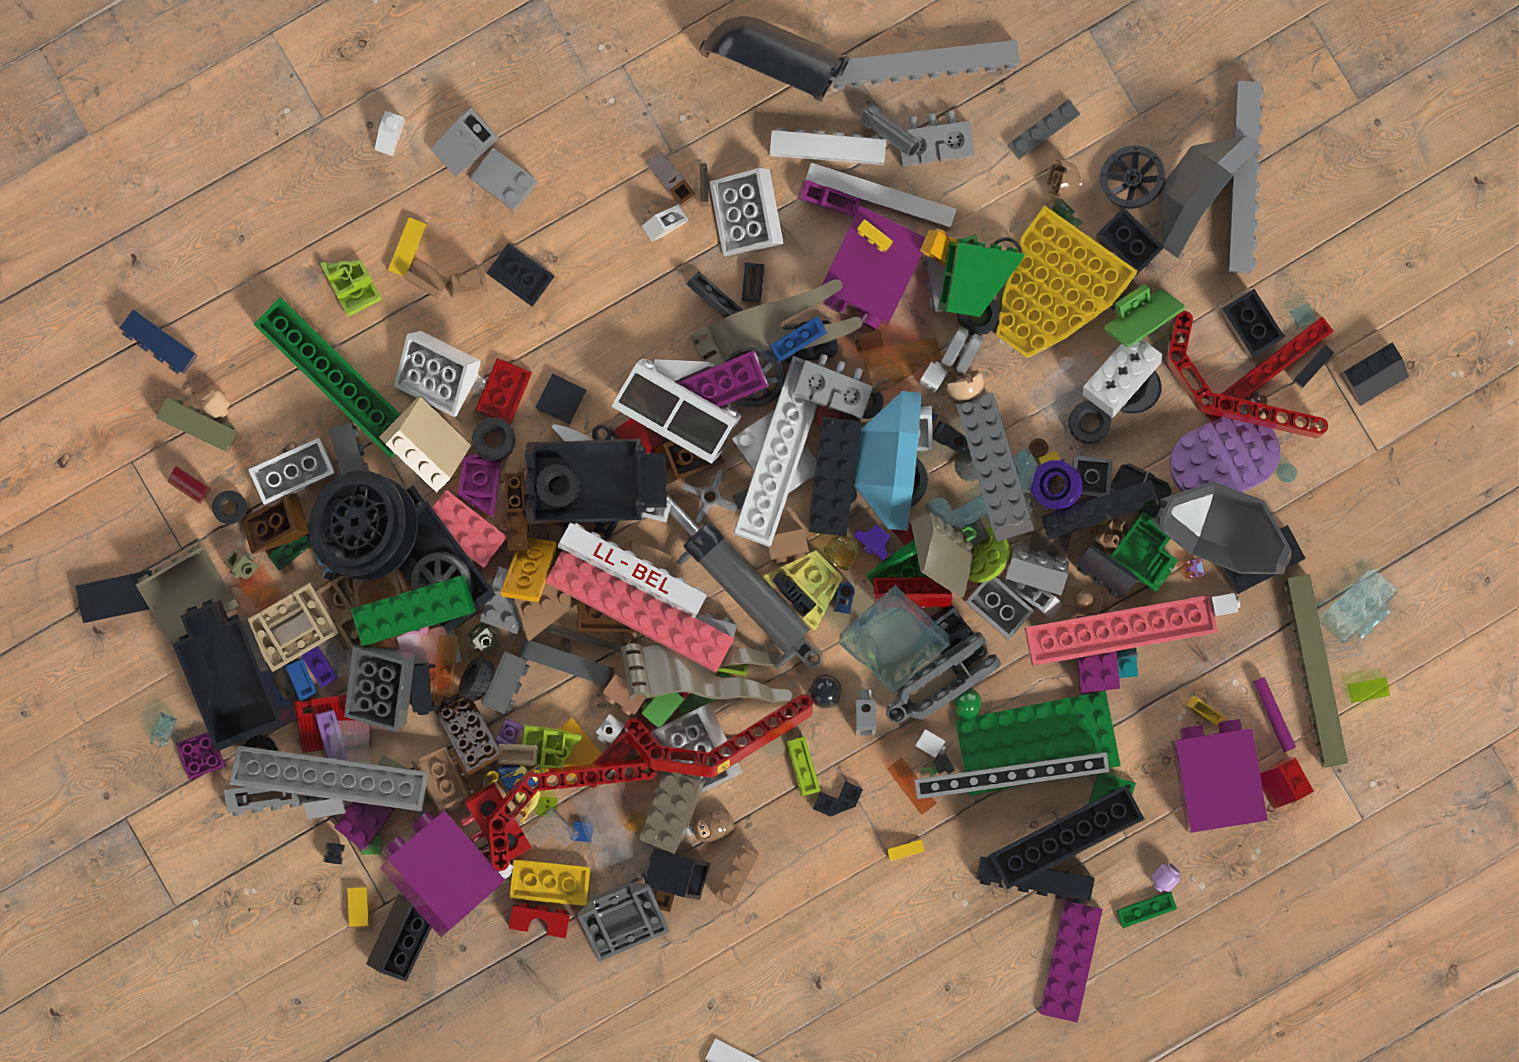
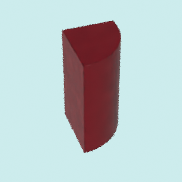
M175 466L168 479L170 485L199 504L202 503L211 489L177 466Z

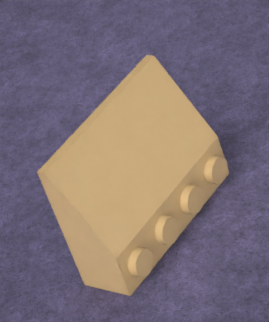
M421 396L379 437L436 492L450 480L471 447Z

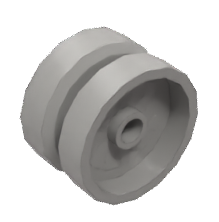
M960 326L956 335L952 336L941 363L951 367L956 358L960 360L956 366V371L965 375L984 338L974 334L969 343H967L965 340L969 335V330Z

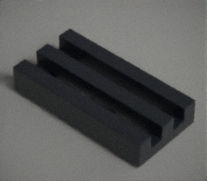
M745 262L742 301L761 303L764 264ZM752 267L750 297H746L748 268ZM756 268H760L757 298H755Z

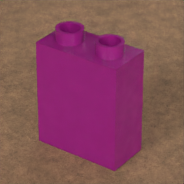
M860 206L822 283L824 285L834 279H838L842 282L843 287L831 297L823 300L822 304L842 314L846 306L860 312L858 317L862 320V324L871 329L878 330L880 323L888 326L923 255L920 249L926 237ZM864 219L893 241L886 252L879 251L874 243L873 245L870 244L865 236L861 237L858 234L857 228Z
M1241 719L1218 722L1219 733L1204 735L1203 725L1180 728L1181 739L1171 740L1187 832L1193 833L1268 821L1253 729H1242Z
M427 811L410 826L416 833L413 838L406 843L398 836L382 850L388 859L380 869L435 932L442 937L494 892L505 879L495 870L493 865L445 811L435 819Z

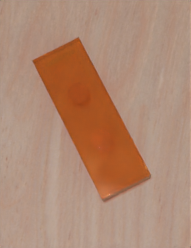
M900 758L887 768L921 815L937 804L932 797L916 799L914 779L918 778L903 758Z

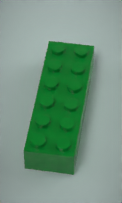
M464 574L351 609L361 645L365 646L476 612Z

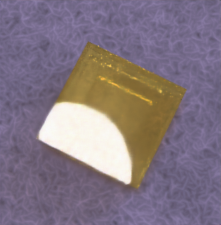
M632 811L625 829L641 835L648 816Z

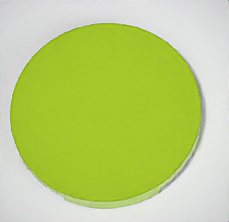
M985 527L989 535L987 539L973 545L974 556L968 578L970 581L982 583L995 578L1004 569L1008 561L1010 551L1008 540L1004 539L997 542L992 527Z

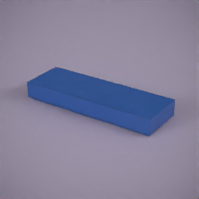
M819 316L775 341L770 347L780 362L828 332Z

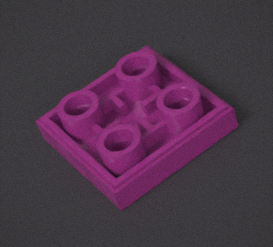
M208 732L176 743L189 780L226 767L221 751L216 752Z

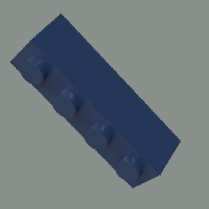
M135 310L131 311L120 326V329L124 331L122 333L123 336L131 341L133 338L139 342L137 346L144 351L151 350L154 352L153 357L161 363L165 360L170 364L168 368L176 374L179 372L185 374L198 356Z

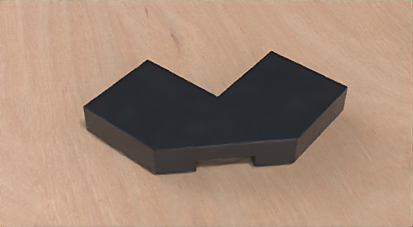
M845 781L838 799L820 791L813 809L827 816H834L856 807L863 789Z

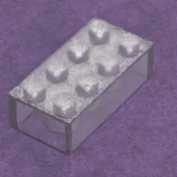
M610 784L573 796L598 870L635 857Z

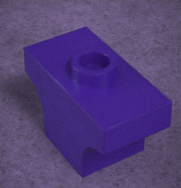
M875 525L868 532L858 530L853 536L863 544L861 548L869 555L874 553L882 561L888 555L885 550V543L891 536L878 525Z

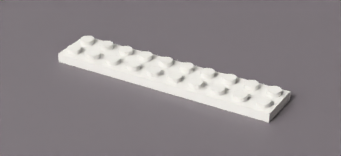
M795 356L791 359L785 382L781 389L733 533L768 547L772 544L817 407L815 403L791 395L802 362L805 361Z

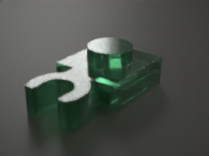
M1063 199L1059 200L1051 209L1070 224H1075L1076 227H1080L1083 224L1079 218L1073 216L1075 211Z

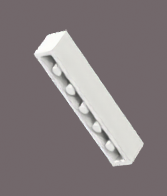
M776 128V131L772 130L770 156L884 165L886 140L882 139V136L863 138L861 134H852V137L844 136V133L838 132L833 133V135H825L823 131H814V134H811L801 129H796L795 132H787L786 128Z

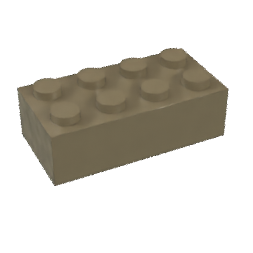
M664 771L639 840L673 854L679 852L706 780L694 775Z

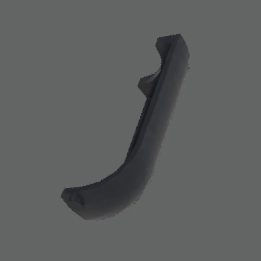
M749 16L727 19L713 29L707 39H704L700 45V53L706 58L710 53L720 55L808 93L820 102H822L832 84L830 79L842 76L850 61L849 57L766 21Z

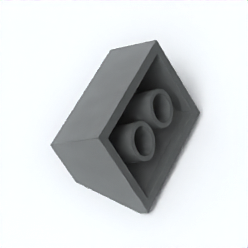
M505 651L482 705L506 714L507 711L510 712L515 702L512 700L514 693L518 694L522 686L520 679L522 675L526 676L529 670L528 661Z

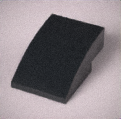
M952 604L941 609L920 625L941 655L974 634ZM980 646L973 651L972 655L962 661L965 668H968L987 653L983 646ZM954 665L950 667L956 675L960 674Z

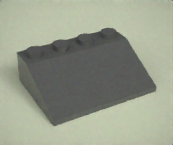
M354 645L344 717L398 732L406 725L415 654L399 649Z

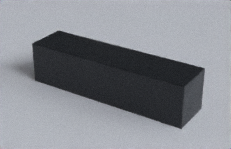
M1324 345L1295 377L1293 382L1302 389L1335 352L1327 345Z

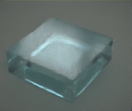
M1309 303L1290 311L1298 329L1316 321Z

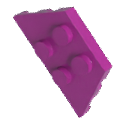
M479 454L464 457L458 495L486 514L494 517L503 460L496 462L486 461Z

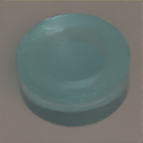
M1289 463L1281 465L1277 471L1278 478L1284 483L1294 481L1297 477L1296 467Z

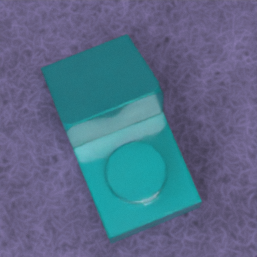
M1136 648L1116 651L1119 679L1139 677Z

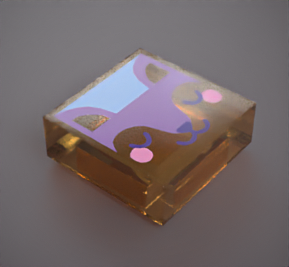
M1196 558L1183 561L1186 580L1206 576L1203 559Z

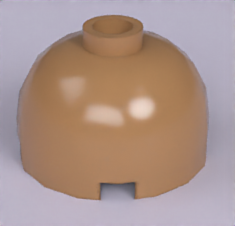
M1056 160L1057 164H1052L1048 174L1047 184H1051V190H1048V194L1050 197L1066 199L1074 195L1078 188L1081 187L1082 178L1078 168L1073 163Z

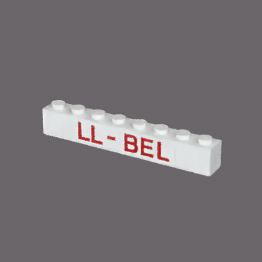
M569 524L559 542L558 548L660 601L686 612L691 617H696L707 596L702 589L687 585V582L682 578L670 576V573L665 569L653 567V564L648 560L636 558V555L631 551L619 549V546L614 542L602 540V537L597 533L585 531V528L580 524Z

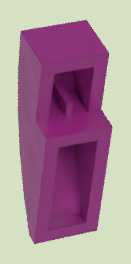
M809 180L802 182L797 197L799 200L855 217L861 202L860 198Z

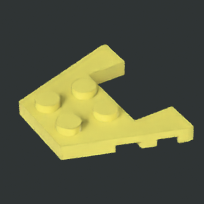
M817 550L763 576V579L775 590L777 586L773 579L777 573L782 572L787 577L789 576L815 602L816 606L802 618L814 631L817 629L843 579Z

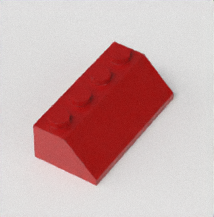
M873 578L874 607L880 609L888 607L900 609L917 607L923 609L926 607L945 608L946 606H951L952 592L931 578Z

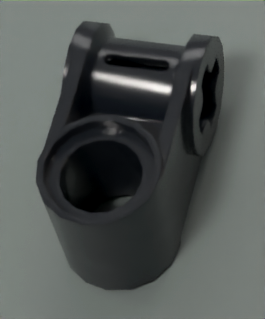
M941 421L938 422L932 433L934 441L957 452L967 448L966 436L954 430L951 426ZM960 438H962V443L964 445H960L958 448L955 447L956 443L954 442V440H959Z

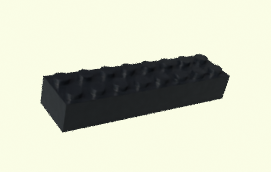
M1125 785L989 854L988 859L1004 890L1007 891L1142 822L1144 817L1128 786Z

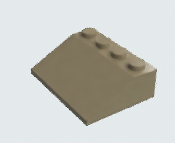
M931 512L911 521L921 572L960 598L964 597L974 556L971 541H967L966 536L961 534L960 531H957L950 524L945 523Z

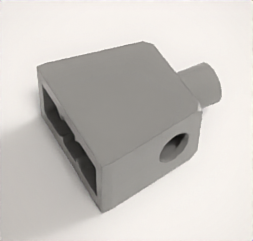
M860 690V700H856V735H875L876 700H871V690ZM867 708L869 712H863L862 709Z

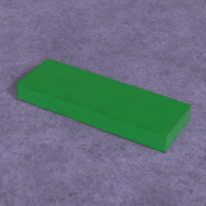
M1170 891L1117 909L1116 912L1122 928H1126L1177 910Z

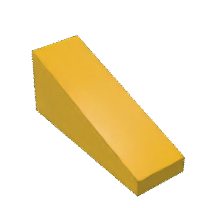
M1193 695L1186 704V706L1217 727L1218 722H1222L1225 718Z
M922 839L887 849L890 861L925 851Z

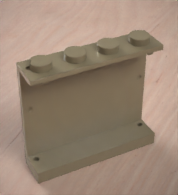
M197 545L188 550L190 554L182 557V555H179L171 560L173 564L167 567L165 565L158 567L154 570L156 572L154 575L149 577L147 574L139 578V583L136 584L171 645L179 641L178 637L187 634L180 617L186 614V609L197 606V609L203 607V602L211 599L214 602L221 600L226 614L239 607L204 546L199 547Z

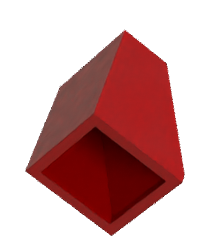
M1287 757L1260 772L1262 789L1273 809L1296 802L1314 792L1296 757Z

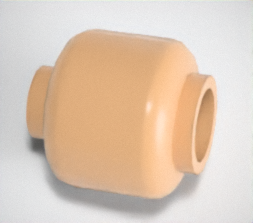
M211 390L201 400L203 402L202 409L214 418L219 416L223 418L230 411L228 409L230 401L220 391L213 392Z

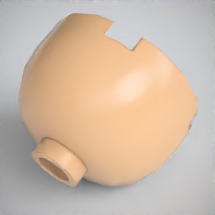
M978 370L967 371L965 375L959 373L961 376H958L956 379H954V376H951L944 382L948 394L959 402L975 399L984 388L982 372Z

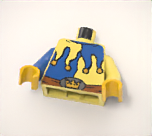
M504 765L495 771H490L485 777L488 775L492 776L493 781L489 784L497 782L507 795L528 769L520 765ZM539 765L535 766L532 770H539ZM531 777L528 780V784H535L537 782V778ZM540 791L532 797L519 813L523 816L520 822H523L528 814L537 806L541 795ZM518 792L511 801L515 806L524 798L525 793Z

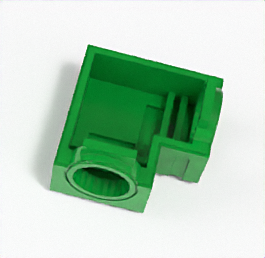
M1142 511L1109 557L1139 577L1138 581L1148 586L1153 592H1157L1179 560L1163 549L1171 538L1153 524L1155 518Z

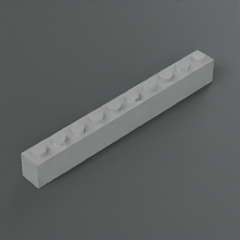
M1017 40L853 58L850 59L842 76L830 79L832 80L830 87L839 90L844 89L846 85L863 87L864 83L881 85L883 81L890 80L891 83L902 82V79L910 78V81L921 80V77L929 76V79L939 78L942 74L952 77L958 76L960 72L976 74L978 70H985V72L997 71V68L1013 70L1020 63Z
M1237 81L1235 84L1233 138L1247 135L1258 143V137L1262 135V125H1259V118H1262L1263 106H1260V99H1263L1264 87H1261V82ZM1261 148L1257 152L1259 156L1261 155ZM1254 156L1231 177L1227 273L1250 274L1252 269L1256 268V258H1253V250L1257 248V239H1254V231H1257L1258 228L1255 212H1258L1259 202L1256 201V193H1259L1260 184L1256 182L1257 174H1260V163H1257V158Z
M1107 752L914 779L916 799L1104 773L1109 772Z

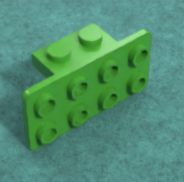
M1143 284L1115 303L1117 318L1105 325L1104 329L1105 332L1125 347H1131L1181 313L1185 307L1183 303L1163 289H1158L1150 295L1149 287Z

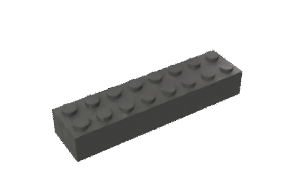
M990 393L956 404L997 542L1033 531L1034 526L994 394Z

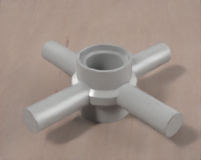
M718 469L711 486L704 489L688 482L684 483L682 489L700 496L702 506L695 519L696 523L702 525L709 507L716 505L735 512L738 505L720 498L718 487L725 474L724 471ZM707 492L715 494L716 498L713 502H707L704 499Z

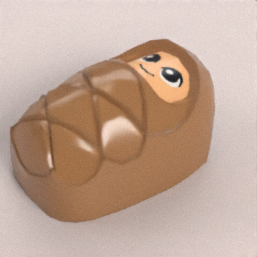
M718 811L698 818L693 825V833L696 839L701 842H712L731 834L735 826L729 812Z

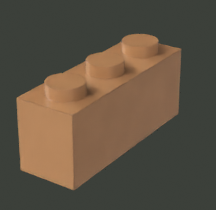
M743 845L741 846L715 898L731 906L733 905L759 853Z

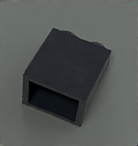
M654 848L649 858L650 865L644 876V884H649L650 888L683 898L700 900L710 863Z

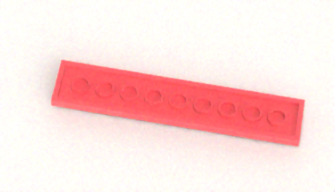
M562 550L546 579L547 584L715 673L734 640L733 637L703 621L691 617L686 612L660 601L565 550Z
M1210 595L1024 628L1032 666L1218 633Z

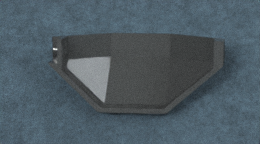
M1246 135L1193 145L1189 148L1165 180L1164 187L1159 194L1162 245L1165 250L1179 260L1182 259L1185 255L1182 251L1202 215L1229 179L1253 156L1259 157L1257 152L1262 146Z
M1214 481L1161 499V506L1153 524L1189 554L1240 574H1284L1291 558V548L1265 501Z

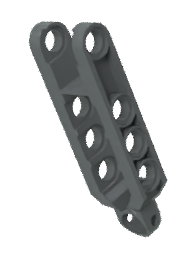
M982 633L972 634L901 682L896 696L898 699L890 703L886 708L887 718L894 723L903 722L909 717L925 719L996 671L1001 666V661L996 654L987 656L968 670L962 664L964 659L972 655L973 651L986 642ZM952 665L957 668L961 675L918 704L912 703L909 698L911 693L921 686L925 687L927 682L936 676H941V673Z

